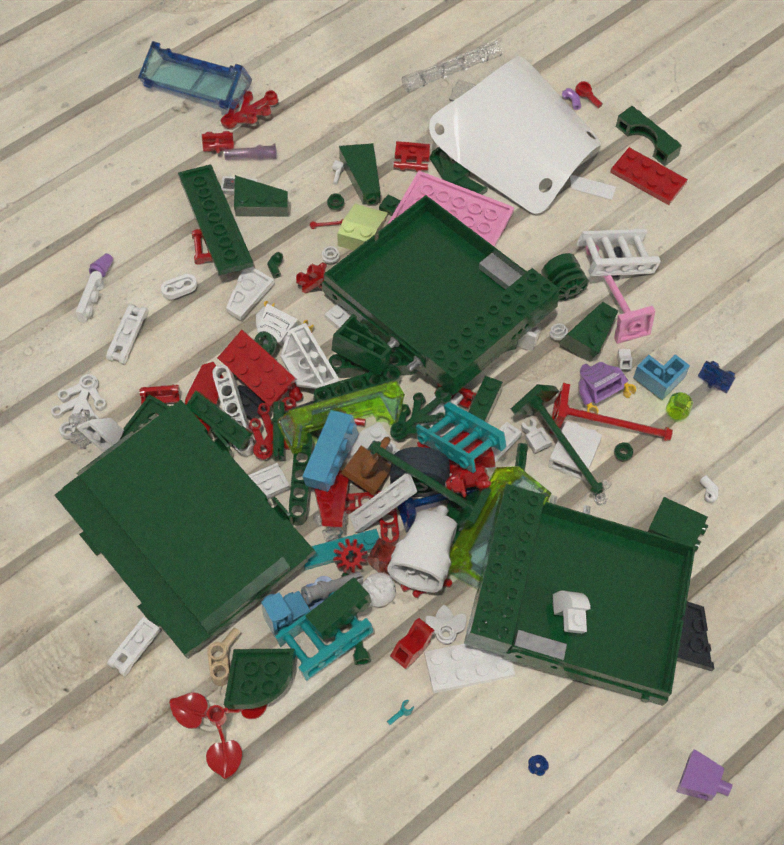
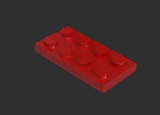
M628 147L610 171L613 175L667 205L672 203L688 180Z
M242 329L217 357L272 408L273 402L279 401L297 380L294 375Z

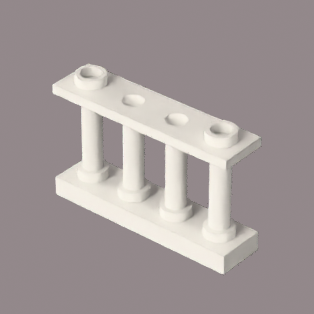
M647 230L583 231L577 241V246H588L594 260L588 270L590 276L655 273L661 261L659 256H648L642 240ZM619 244L625 258H617L611 245ZM627 244H635L641 257H632ZM595 245H604L609 258H600Z

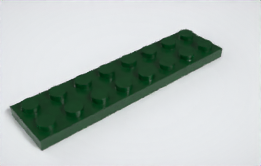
M209 164L178 172V178L218 276L254 267L253 260L212 165Z

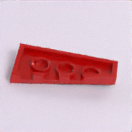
M339 470L335 482L331 485L329 491L314 488L322 526L342 527L349 478L341 474L342 470Z

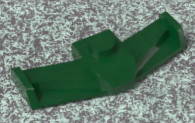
M440 147L431 152L429 159L442 180L481 195L487 192L488 188L486 186H482L468 178L471 171L458 162L453 164L447 153Z

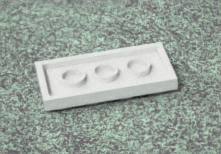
M467 644L424 652L433 694L515 677L512 661L503 659V655Z

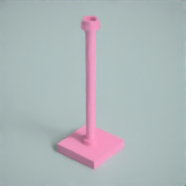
M586 246V253L591 256L589 248ZM603 276L624 313L618 315L617 328L614 335L616 343L650 335L655 316L654 307L649 306L631 311L612 276Z

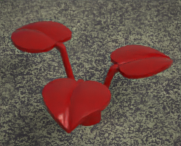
M195 692L186 693L169 700L173 716L183 727L189 729L199 727L202 723V717H208L211 724L217 727L221 743H214L209 747L206 753V761L211 770L224 779L231 777L237 771L242 761V749L238 742L235 740L225 742L221 725L226 722V713H239L241 711L244 718L257 719L265 713L268 706L266 704L252 709H228L227 707L223 709L219 705H213L208 709L205 697Z

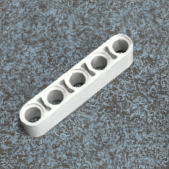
M217 365L213 369V378L222 408L250 431L234 375L227 366ZM227 372L226 377L220 379L221 373ZM232 389V393L229 396H225V392ZM233 407L238 408L234 414H230V410ZM251 436L246 449L241 450L234 446L235 449L243 456H250L255 445L253 437Z

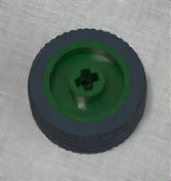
M409 447L394 454L445 486V482L450 474L449 459L444 453L432 448ZM391 463L390 484L404 474L409 473ZM411 475L417 492L411 497L427 498L440 495L439 492Z

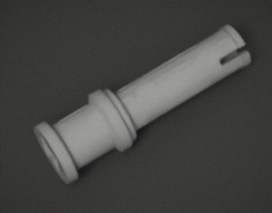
M357 571L326 583L318 581L314 586H303L301 588L302 597L307 605L319 598L326 599L329 594L337 591L351 578L360 577L362 574ZM363 578L357 579V581L362 584Z

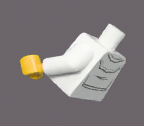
M264 301V307L256 314L257 332L266 331L276 338L277 344L282 347L284 346L288 331L301 325L298 319L275 308V303L269 305L268 301ZM304 320L303 324L306 323L308 325V320ZM312 324L311 326H308V328L310 329L311 333H312L313 327H314L313 324Z

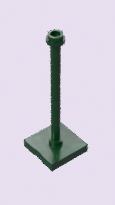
M537 384L510 409L514 415L533 416L539 412L592 487L590 492L594 493L595 496L599 495L605 490L604 484L596 481L544 407L546 403L559 393V390L556 386Z
M372 441L368 448L370 454L374 455L377 453L462 507L455 521L458 531L475 524L491 492L490 488H479L470 493L467 500L381 447L380 441Z

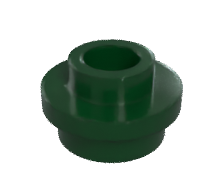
M333 193L327 199V205L332 210H339L344 206V198L338 193Z
M619 443L614 448V455L621 461H628L633 456V448L629 443Z

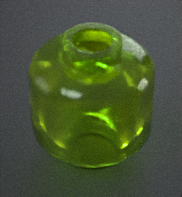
M676 392L669 398L666 412L675 420H684L690 415L693 408V400L686 393Z

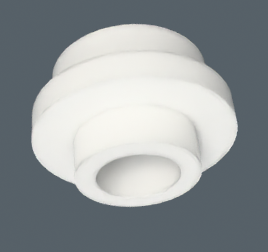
M328 246L322 251V259L326 263H335L339 260V251L334 246Z
M554 324L550 330V337L554 340H562L568 333V329L564 324Z

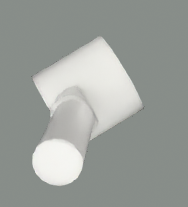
M335 160L332 167L336 171L333 184L337 185L339 175L344 171L343 162Z

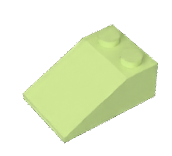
M354 204L343 219L337 233L338 246L354 251L373 235L376 241L378 239V231L383 228L388 213Z

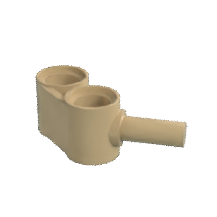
M235 627L222 643L213 642L207 650L211 679L217 686H224L228 682V647L240 633ZM217 651L223 652L219 657L212 656ZM218 671L225 672L222 677L215 676Z

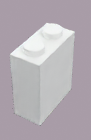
M566 421L562 432L589 469L600 444L602 434L595 430L581 427L577 423ZM558 440L550 457L548 467L584 481L585 477Z

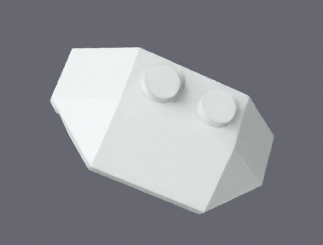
M304 323L290 329L280 357L287 370L297 378L295 381L298 387L317 389L340 381L307 324Z

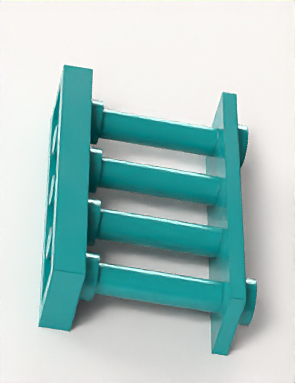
M451 402L444 405L445 417L431 428L426 429L419 424L416 426L417 438L421 444L444 453L450 460L472 473L476 471L474 459L488 448L494 447L502 451L507 447L503 431ZM449 423L456 425L455 428L443 437L436 435L438 431ZM462 431L470 433L456 445L449 442ZM476 439L484 441L470 453L463 450Z
M304 615L290 626L282 628L275 638L280 647L287 643L290 648L295 649L296 656L301 661V665L298 668L301 675L307 681L374 631L372 624L367 618L359 621L354 616V619L350 622L352 628L346 633H342L338 629L334 635L335 641L325 645L310 627ZM303 631L319 650L313 657L308 658L294 640V637Z

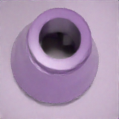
M105 253L90 264L89 273L98 271L103 278L114 261L113 257Z

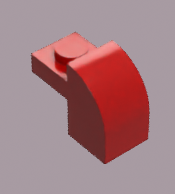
M416 619L407 635L397 642L390 657L407 669L426 650L435 630L422 619Z

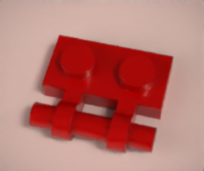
M396 141L395 159H401V162L394 161L393 168H399L402 171L406 169L416 170V172L421 170L428 171V164H422V161L429 162L430 144ZM406 160H413L416 163L406 162Z

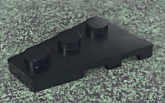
M687 601L685 615L682 617L683 627L677 661L712 672L715 668L714 662L711 661L710 652L712 650L711 644L708 643V627L704 606Z

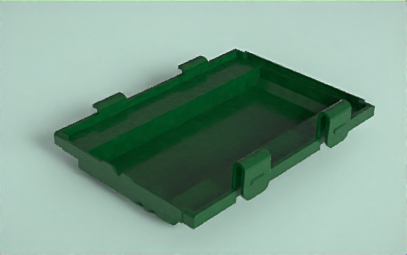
M179 400L161 414L155 413L146 423L139 425L136 431H131L76 473L78 476L62 487L54 496L82 529L83 532L79 535L96 556L102 554L139 599L141 604L137 607L150 622L161 627L187 658L194 651L197 652L305 565L308 559L316 554V552L293 526L294 523L290 513L275 496L271 498L274 508L267 502L268 498L233 459L232 450L222 436L213 428L211 430L215 439L213 441L207 434V428L185 403Z

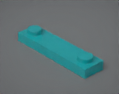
M377 528L312 546L316 554L308 559V562L304 565L305 570L338 562L333 561V557L339 556L333 550L337 549L340 551L341 548L338 546V543L341 542L345 546V539H349L350 545L353 539H356V547L362 543L364 547L360 551L370 553L381 550L382 543ZM350 550L348 551L349 555H346V558H352L353 556H355V554L351 553Z

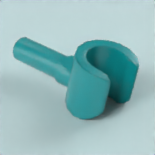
M404 700L400 710L387 720L389 725L403 715H411L414 706L411 709L404 707L408 704L409 700Z

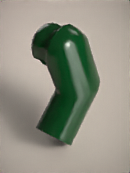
M275 252L267 263L273 278L281 276L278 267L282 263L283 254L280 252Z

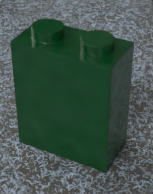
M663 497L648 532L696 546L695 552H697L701 543L698 538L700 535L704 536L709 526L705 524L708 516Z

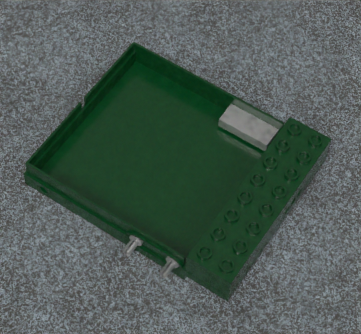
M427 195L423 196L378 231V239L376 241L373 235L325 272L324 281L322 282V289L325 294L349 314H355L360 323L366 324L372 333L377 334L395 352L410 363L407 366V370L411 372L416 368L424 376H431L452 395H455L557 308L560 291L556 285L533 268L528 271L524 270Z
M506 483L498 499L464 644L503 655L502 658L641 699L643 702H651L661 706L665 705L672 694L683 627L682 617L685 615L696 546L590 515L591 507L588 505L584 506L583 512L556 505L557 496L554 497V495H551L550 501L545 502L543 505L544 494ZM559 591L583 593L588 598L590 610L586 611L587 632L581 634L564 631V616L554 615V593Z

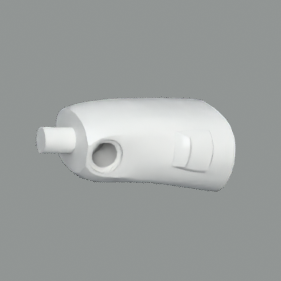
M438 506L435 512L424 510L417 514L406 537L396 544V548L391 555L392 559L387 569L394 580L419 591L438 592L441 590L451 566L450 547L457 530V523L447 516L448 509L446 507Z

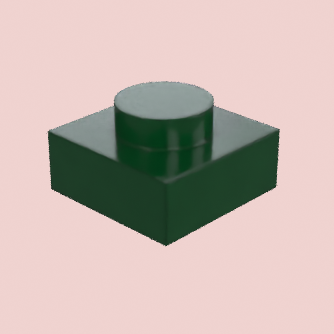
M387 194L379 205V210L387 212L388 215L392 216L401 200Z

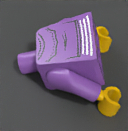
M598 362L593 366L584 364L580 368L579 394L584 405H587V412L594 411L598 414L599 410L595 405H592V402L596 404L625 388L623 395L626 398H630L631 393L634 394L636 392V386L628 384L629 380L619 367Z

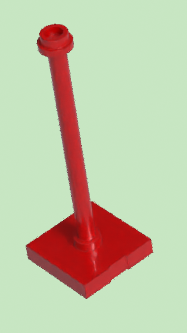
M563 383L554 400L552 418L559 428L566 416L571 415L660 436L663 441H670L672 438L673 430L669 429V427L660 429L570 408L568 398L571 384Z

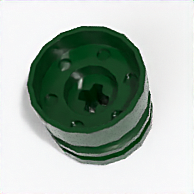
M571 253L561 254L552 258L541 270V275L560 289L558 301L575 298L589 284V280L580 268L579 262L574 254Z

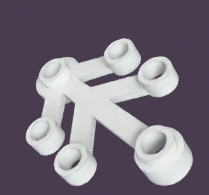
M91 374L83 375L79 384L67 390L59 391V400L64 404L56 405L51 409L52 416L59 419L64 415V412L74 408L68 422L63 423L59 428L64 439H72L76 435L75 425L82 409L87 416V421L99 419L86 400L89 393L95 401L94 406L97 411H104L106 409L105 400L100 397L96 390L98 380ZM80 392L79 397L70 400L71 395Z

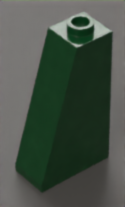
M374 143L339 146V159L343 162V167L362 204L373 205L380 203L381 192Z

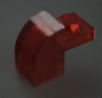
M378 538L367 558L368 563L377 572H385L390 575L387 567L396 547Z

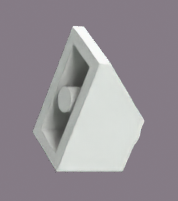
M112 418L92 419L77 426V429L102 452H105L117 443L124 431Z

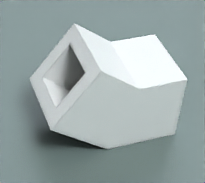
M630 349L618 350L617 361L620 369H632Z

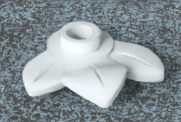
M443 605L438 610L436 617L426 616V623L435 630L434 634H436V638L440 643L450 644L456 639V635L464 630L466 615L462 613L454 616L449 608ZM444 632H447L450 634V636L444 637L442 634Z

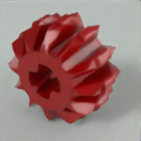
M345 539V546L341 542L338 543V546L341 548L340 551L337 549L333 550L334 553L339 554V556L333 557V561H340L336 567L341 568L344 565L343 572L347 573L349 567L350 571L355 573V566L360 570L363 568L359 564L360 561L367 562L366 559L361 558L367 554V551H360L364 547L362 543L356 547V539H353L351 545L349 539ZM350 550L351 553L355 554V556L352 557L351 561L346 558V555H349L348 551Z

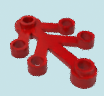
M269 90L265 93L264 98L250 105V102L253 100V94L251 91H245L242 94L243 103L238 112H236V109L239 107L238 99H230L228 101L229 111L221 118V124L225 128L231 129L237 123L253 124L257 122L256 115H270V106L277 104L279 101L277 93Z
M285 397L281 401L285 403V411L296 407V401L291 397ZM286 402H290L292 406H288ZM261 403L257 409L267 433L266 438L263 439L260 432L261 421L259 419L253 418L249 423V429L253 432L256 441L253 453L260 460L270 458L273 444H271L273 441V425L269 416L270 407L266 403ZM264 407L267 411L263 412L260 408ZM252 423H257L258 427H253ZM293 423L292 426L284 428V436L297 435L303 429L300 427V430H296L294 426L297 425ZM292 437L284 439V449L291 450L294 447L295 440ZM286 441H290L292 445L288 446ZM260 448H265L266 452H262Z

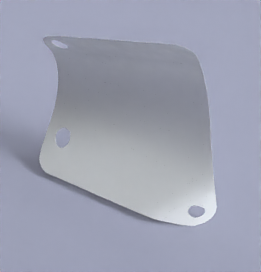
M520 56L513 58L465 94L443 107L432 116L429 123L432 139L452 159L534 214L546 210L577 166L590 152L601 145L598 137L539 72L526 59ZM436 123H439L444 127V133L442 135H438L436 133ZM586 131L590 132L595 137V139L591 138L586 133ZM545 178H550L552 180L551 189L544 193L539 190L540 182Z

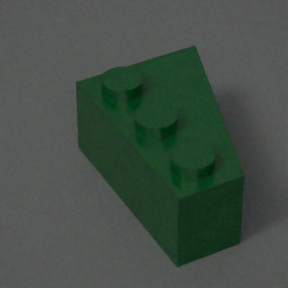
M235 175V216L288 217V191Z
M602 302L567 333L558 344L590 362L600 352L618 310Z

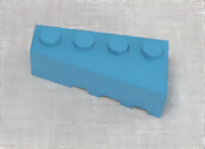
M334 410L330 411L302 476L306 486L329 491L331 485L334 484L340 468L359 435L353 415Z

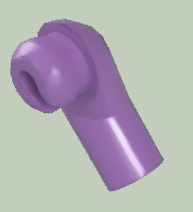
M566 88V90L562 91L564 99L570 97L573 109L579 110L581 108L579 95L571 88Z

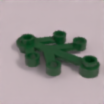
M443 386L439 387L435 391L436 398L422 409L421 405L426 401L423 393L418 392L414 394L411 418L406 421V417L411 413L407 404L400 405L398 408V421L390 428L391 437L394 440H402L407 435H418L416 427H412L417 423L439 422V419L445 417L444 413H437L436 415L427 414L441 403L446 404L450 402L452 394ZM422 425L426 429L430 428L429 425Z

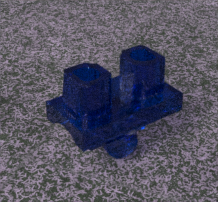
M706 360L698 377L709 383L708 388L711 389L714 386L727 394L736 379L734 377L735 373L730 370L724 371L720 369L719 364L715 361L709 362Z

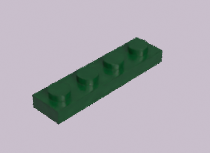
M195 390L186 404L194 414L238 449L243 450L253 435L252 432L200 391Z

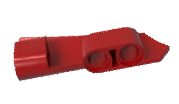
M214 362L201 366L187 393L185 405L195 390L200 391L217 405L219 395L213 378V369L216 367ZM194 414L207 428V434L209 435L211 426H209L206 422H204L201 418Z

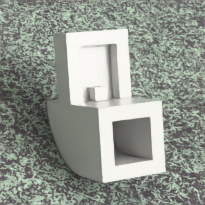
M559 591L554 593V615L564 616V631L581 634L587 632L586 611L590 610L588 598L583 593Z

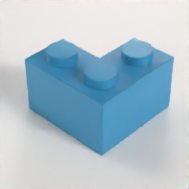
M676 354L664 366L648 355L637 366L633 378L663 400L686 377L690 365Z
M299 591L288 593L284 597H282L280 592L270 594L261 601L263 617L274 637L282 628L290 626L310 611Z

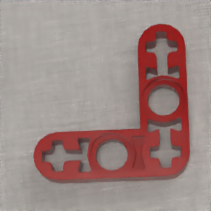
M376 491L374 495L369 492L347 494L346 501L349 502V507H345L344 514H351L362 506L361 501L363 499H371L381 491ZM355 500H358V507H356ZM396 508L387 513L393 516L392 522L388 523L382 518L379 519L382 543L389 547L395 546L399 541ZM389 528H391L392 540H389L387 537Z

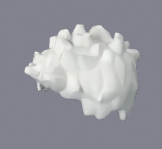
M385 573L371 574L362 584L370 594L372 601L370 606H385L395 597L396 588L394 581L390 575L387 576Z

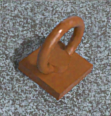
M384 437L380 446L387 449L391 439ZM361 445L341 474L374 495L390 473L391 465L381 459V456L377 453L374 455L370 454V451Z

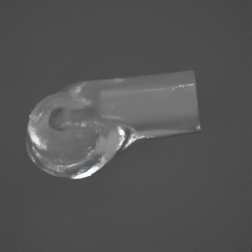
M607 479L602 481L605 490L596 496L593 493L594 502L599 506L606 504L608 498L605 497V491L611 487V483Z

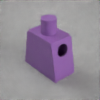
M693 749L688 757L676 792L711 801L715 797L716 792L729 796L733 784L721 779L724 768Z

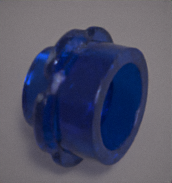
M542 755L532 756L528 760V770L532 774L542 776L549 769V763Z

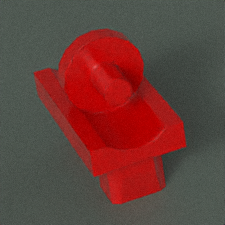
M206 132L202 134L203 152L216 151L219 154L220 151L234 150L233 132Z
M322 262L318 266L312 263L308 266L306 274L299 272L296 275V283L302 286L303 293H308L315 287L322 289L324 273L327 267L326 263Z

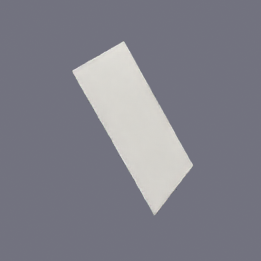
M570 175L572 189L612 200L616 186Z

